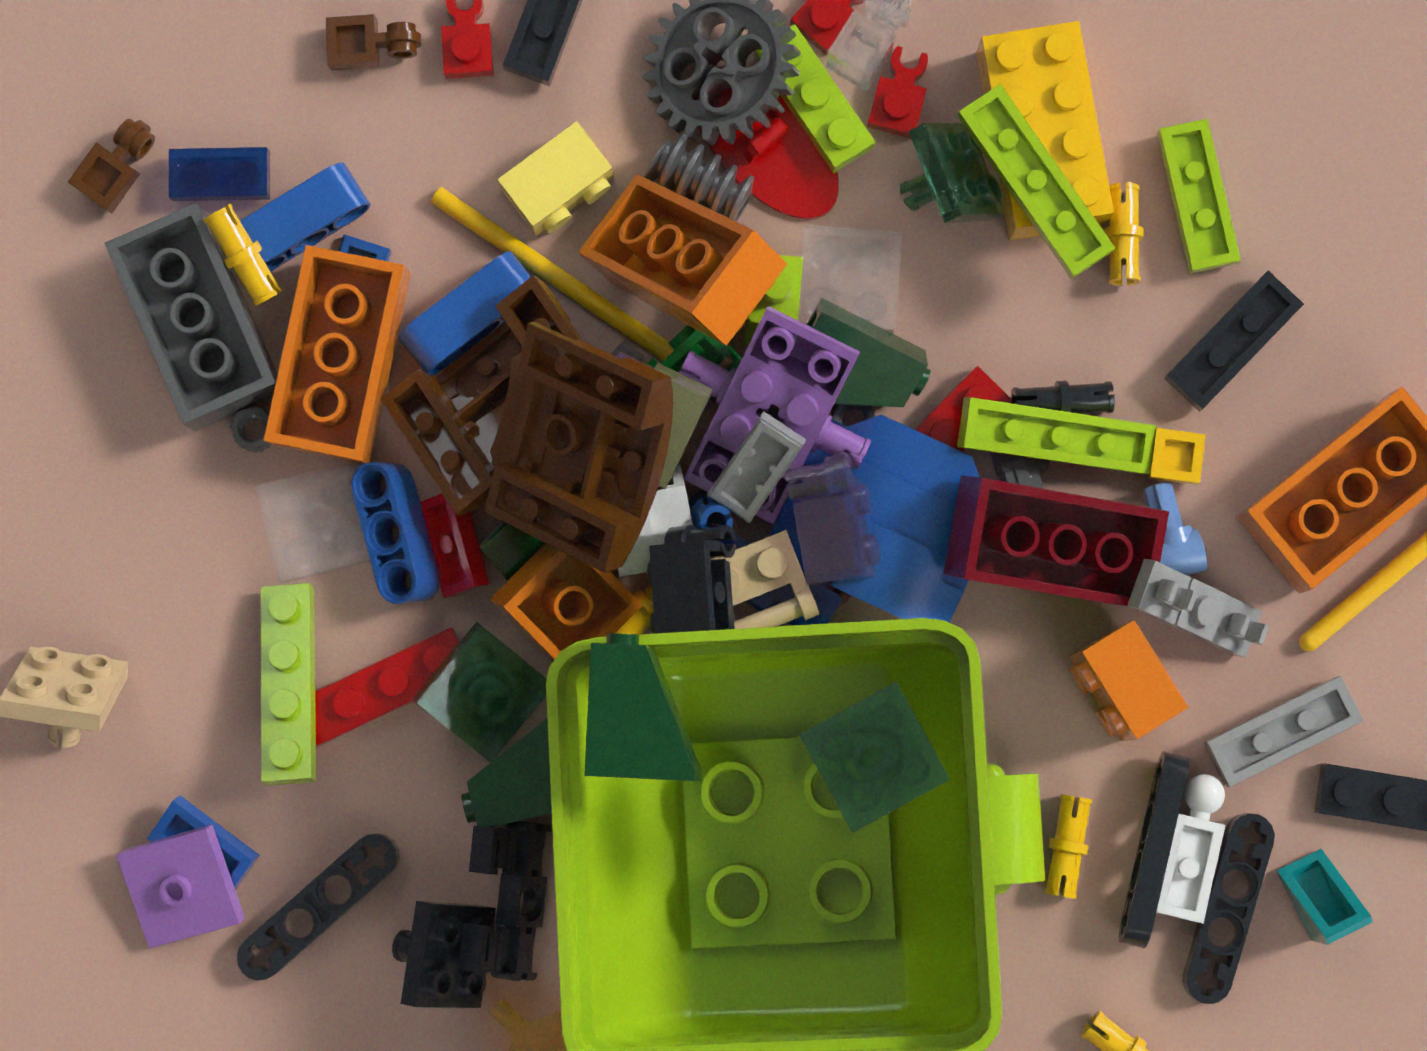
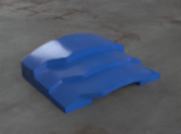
M881 414L851 426H845L831 419V422L865 439L872 440L864 458H862L860 466L856 470L852 468L853 466L819 449H816L815 453L810 451L769 536L786 530L802 572L899 618H928L944 620L950 623L969 580L944 575L943 573L961 475L979 477L973 457Z

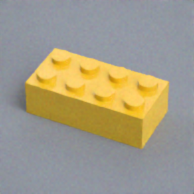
M1073 21L982 36L976 56L983 95L997 85H1002L1100 226L1106 225L1114 214L1080 22ZM998 176L1009 241L1040 236Z

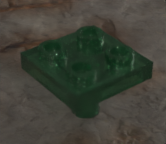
M925 122L908 131L925 172L900 184L901 195L910 191L913 194L903 199L910 210L916 211L936 200L944 223L989 221L1005 213L1000 202L1002 198L1000 185L996 178L989 173L982 156V151L962 123Z
M476 621L412 699L489 762H492L546 697L547 678Z
M897 682L888 685L799 734L852 833L950 780L947 771Z

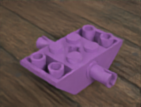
M769 306L766 308L737 369L733 367L729 371L695 354L691 350L679 373L712 388L711 396L717 398L716 404L719 407L684 480L709 492L763 411L804 437L806 441L757 511L756 516L772 524L774 523L810 451L815 453L816 449H819L853 466L852 468L857 470L872 440L865 439L831 422L832 416L829 413L860 351ZM773 404L779 407V412L771 410L769 408L770 405Z

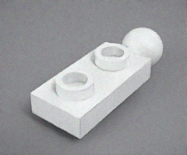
M1207 774L1195 776L1185 787V801L1191 811L1189 816L1178 815L1157 913L1202 924L1204 923L1225 825L1209 821L1211 813L1216 812L1222 806L1225 799V790L1217 778Z

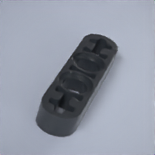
M1165 751L1159 757L1119 928L1120 943L1145 949L1150 940L1187 780L1188 757Z
M1243 813L1236 815L1228 823L1223 836L1204 923L1197 924L1183 971L1182 982L1185 991L1190 997L1201 1003L1214 1004L1222 1001L1227 997L1233 984L1274 845L1275 833L1273 826L1265 817L1259 814ZM1251 821L1256 823L1255 832L1262 835L1260 844L1251 843L1246 858L1257 859L1254 868L1245 862L1229 861L1231 851L1237 855H1242L1245 840L1237 837L1239 828H1248ZM1233 869L1243 871L1249 880L1247 892L1239 898L1227 896L1222 887L1225 874ZM1220 917L1229 919L1235 929L1232 941L1222 947L1214 945L1208 936V927L1211 922ZM1202 948L1217 955H1228L1226 965L1215 960L1212 975L1219 979V985L1217 988L1209 987L1206 994H1201L1202 986L1194 982L1197 972L1206 973L1211 960L1207 957H1200Z
M376 833L366 835L354 843L242 943L237 954V963L241 972L248 978L257 981L266 980L279 973L393 872L399 861V849L395 841L387 835ZM367 844L373 847L383 844L388 850L383 856L387 864L383 869L378 865H373L364 871L361 875L369 879V882L362 887L357 874L345 867L344 864L351 859L353 866L357 867L368 857V853L364 849ZM333 875L344 876L351 884V895L343 904L330 902L324 894L325 882ZM298 908L309 912L314 924L309 935L302 938L290 934L286 927L287 916L292 910ZM274 926L280 939L292 946L293 949L287 954L284 946H280L268 958L272 964L270 969L264 965L254 968L250 963L255 956L251 948L254 944L258 948H263L274 941L276 937L269 933V930Z

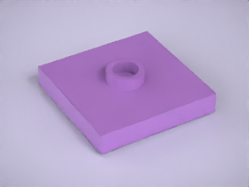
M212 824L123 849L116 854L149 948L237 925L245 919Z

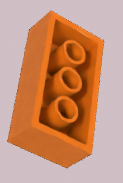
M636 174L578 251L585 260L616 287L726 346L736 332L741 329L745 320L765 293L773 286L775 280L787 265L753 229Z
M310 245L305 246L263 441L276 447L359 464L371 463L384 404L381 398L386 394L411 273L403 264Z
M1403 386L1387 394L1236 516L1298 594L1314 589L1427 497V415Z

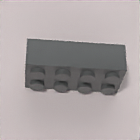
M197 203L104 243L183 424L194 432L238 413L239 410L250 408L272 398L278 375L232 269H228L223 262L226 256L209 227L202 220L208 215Z

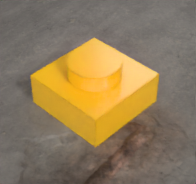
M1156 428L1151 469L1147 479L1189 485L1200 484L1206 434Z

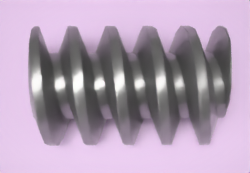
M684 133L674 142H665L652 160L644 178L655 181L660 177L659 185L669 190H673L677 186L676 193L688 199L694 197V202L707 208L711 207V210L737 222L752 196L755 177L749 175L741 183H736L735 178L738 166L733 164L724 173H720L718 169L721 156L716 154L707 163L701 161L704 145L699 144L688 153L685 151L688 136Z

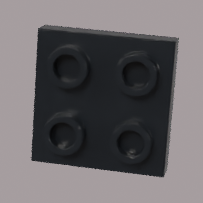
M416 901L412 931L401 930L395 936L392 944V953L396 961L407 962L400 1004L424 1008H481L483 992L486 987V973L458 970L463 923L492 926V932H494L493 924L496 908L475 904Z

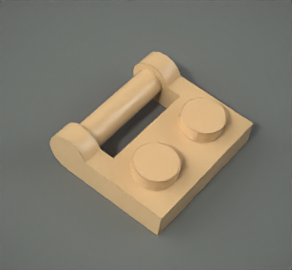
M786 530L735 550L733 557L725 558L730 562L733 606L787 584H790L795 596L792 599L734 621L735 629L776 627L802 616L804 620H808L819 615L817 605ZM722 557V558H713V559H710V560L724 559V557Z

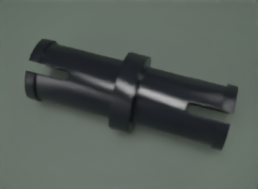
M1064 380L1056 381L1054 386L1014 387L1011 390V404L1078 414L1113 413L1115 395H1109V392L1114 390L1111 381L1069 385L1068 381Z

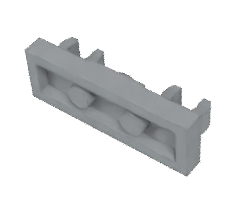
M1149 559L1143 560L1127 605L1134 610L1232 655L1246 658L1251 643L1263 645L1269 628L1266 624L1258 623L1262 611L1162 563Z

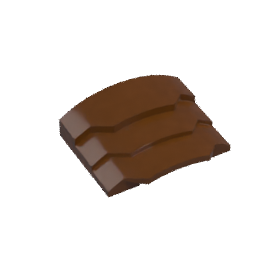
M532 275L495 306L505 321L437 377L427 374L418 368L381 398L446 500L459 516L487 502L495 468L490 450L495 440L505 406L511 372V360L522 352L528 323L537 322L575 341L582 340L570 323L571 319L546 283L535 275Z
M537 322L528 323L522 352L511 360V372L505 406L495 440L490 450L495 468L485 512L603 573L622 567L645 524L664 469L673 418L671 377L630 357L620 359L582 340L575 341Z

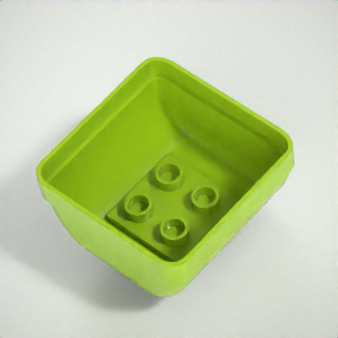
M913 618L639 635V645H647L654 648L701 767V781L584 776L591 643H606V637H595L577 641L557 655L549 666L546 680L561 1019L562 1035L567 1051H983L990 1046L999 1033L1003 1010L996 895H1002L1007 892L1011 884L1045 881L1039 774L1005 775L1000 766L992 763L987 764L981 660L975 642L962 628L944 620Z

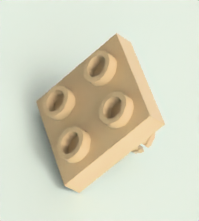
M30 646L0 696V717L49 724L47 740L51 745L58 746L59 734L62 733V748L75 746L80 742L81 738L79 729L100 732L128 679V661L110 659L101 654L83 655L63 652L54 647L37 648Z

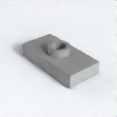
M763 411L707 495L750 523L797 456L806 439Z

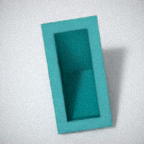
M1322 849L1277 870L1278 876L1311 941L1328 945L1373 922L1370 913Z

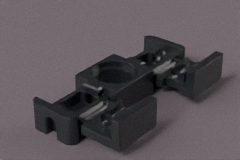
M517 821L506 824V828L473 826L469 872L498 875V868H502L496 915V932H492V926L463 923L458 970L491 973L493 978L511 981H533L536 979L538 973L532 972L533 946L536 928L543 926L547 877L542 876V856L546 832H552L551 825ZM522 893H523V902H522V907H521V909H520V901H521V896H522Z

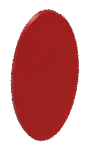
M719 66V67H717V68H719V69L721 70V69H723L725 66ZM728 89L719 95L717 108L725 106L730 101L732 89ZM700 94L695 95L694 100H699ZM779 95L777 101L783 106L785 111L779 113L770 109L766 113L771 125L769 128L756 121L752 124L753 138L751 139L740 130H736L734 144L730 145L721 134H719L715 146L708 144L714 155L718 154L721 156L720 164L725 170L733 164L738 166L735 178L738 184L749 175L754 176L752 196L777 212L793 218L817 219L829 213L837 201L839 192L838 173L835 172L833 174L781 95Z

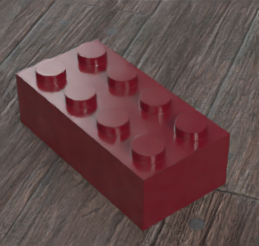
M961 475L943 574L966 580L1128 607L1127 605L1143 560H1155L1159 563L1161 561L1169 511L982 477Z

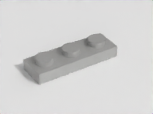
M1337 676L1205 741L1204 744L1225 786L1231 787L1364 720L1342 677Z

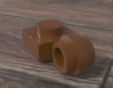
M374 14L327 17V65L331 71L380 67L379 48L387 49L388 56L391 58H412L417 55V48L421 47V34L416 31V25L411 22H393L386 26L387 32L378 33V20Z
M132 119L125 120L114 134L113 142L117 145L115 150L111 153L96 142L68 183L105 210L113 213L140 176L139 172L125 162L131 157H135L137 160L142 159L155 142V136L150 133V126L142 120L136 122Z

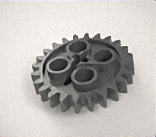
M689 0L690 7L687 9H683L679 4L673 3L672 7L676 18L670 21L660 17L658 21L666 31L663 36L649 35L648 38L658 47L657 52L643 55V59L655 67V69L643 74L642 77L647 83L655 86L646 95L655 104L661 103L655 111L657 115L664 120L670 119L668 126L677 133L685 129V135L694 142L702 134L703 140L711 146H715L719 134L730 145L734 144L736 130H740L749 139L753 138L752 124L756 121L769 128L771 125L766 113L770 109L779 113L785 111L783 106L777 101L779 95H794L795 91L785 83L786 78L800 75V71L794 65L788 63L789 60L800 56V51L794 45L787 44L796 34L788 25L783 26L787 20L786 16L779 9L772 11L774 5L770 0ZM726 23L723 34L718 39L710 40L712 30L717 25ZM748 30V33L742 36V32ZM756 50H762L760 61L752 67H746L748 56ZM722 60L726 65L720 70L716 66ZM691 63H696L693 75L681 81L683 69ZM728 89H732L730 101L725 106L717 108L719 95ZM700 94V99L694 100L695 95Z

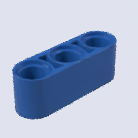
M341 162L320 171L245 217L240 222L252 242L258 240L262 247L259 253L270 272L303 253L306 245H316L361 217L368 211L371 204L346 164Z
M511 251L505 252L410 322L399 333L398 339L423 371L427 374L435 375L474 347L505 321L495 306L531 276Z
M372 462L361 465L353 474L351 487L379 593L386 601L393 604L427 601L437 592L440 580L414 478L410 470L399 463ZM384 475L387 487L382 495L379 483ZM395 523L399 528L397 542L392 537V528ZM407 571L410 572L412 577L410 590L406 588L404 580Z

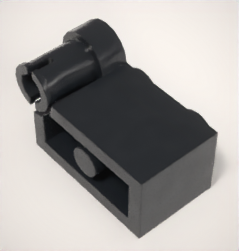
M692 525L671 527L665 534L664 544L649 546L650 560L647 565V577L652 586L654 611L650 621L653 634L735 629L730 562L725 558L733 557L736 544L724 545L720 543L723 540L736 539L731 526L722 525L720 527L696 529ZM722 557H724V559L710 560V559H713V558H722Z

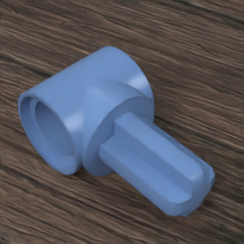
M1160 483L1144 489V497L1148 508L1169 511L1160 563L1187 576L1205 572L1207 570V557L1202 538L1196 528L1183 526L1172 485L1170 483Z

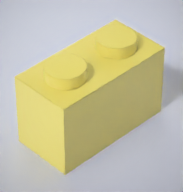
M576 121L497 180L502 192L537 236L545 229L550 234L565 225L572 217L570 211L584 200L589 205L603 197L611 189L609 182L614 179L612 166Z

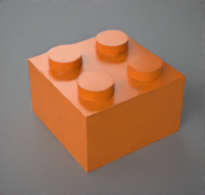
M547 543L490 598L551 662L554 661L562 650L577 641L595 637H606L607 633H616L642 606L637 598L611 571L603 573Z
M1135 620L1118 625L1068 656L1074 665L1068 669L1073 681L1083 694L1090 692L1100 707L1099 710L1095 711V715L1110 737L1117 735L1121 741L1137 740L1189 708Z

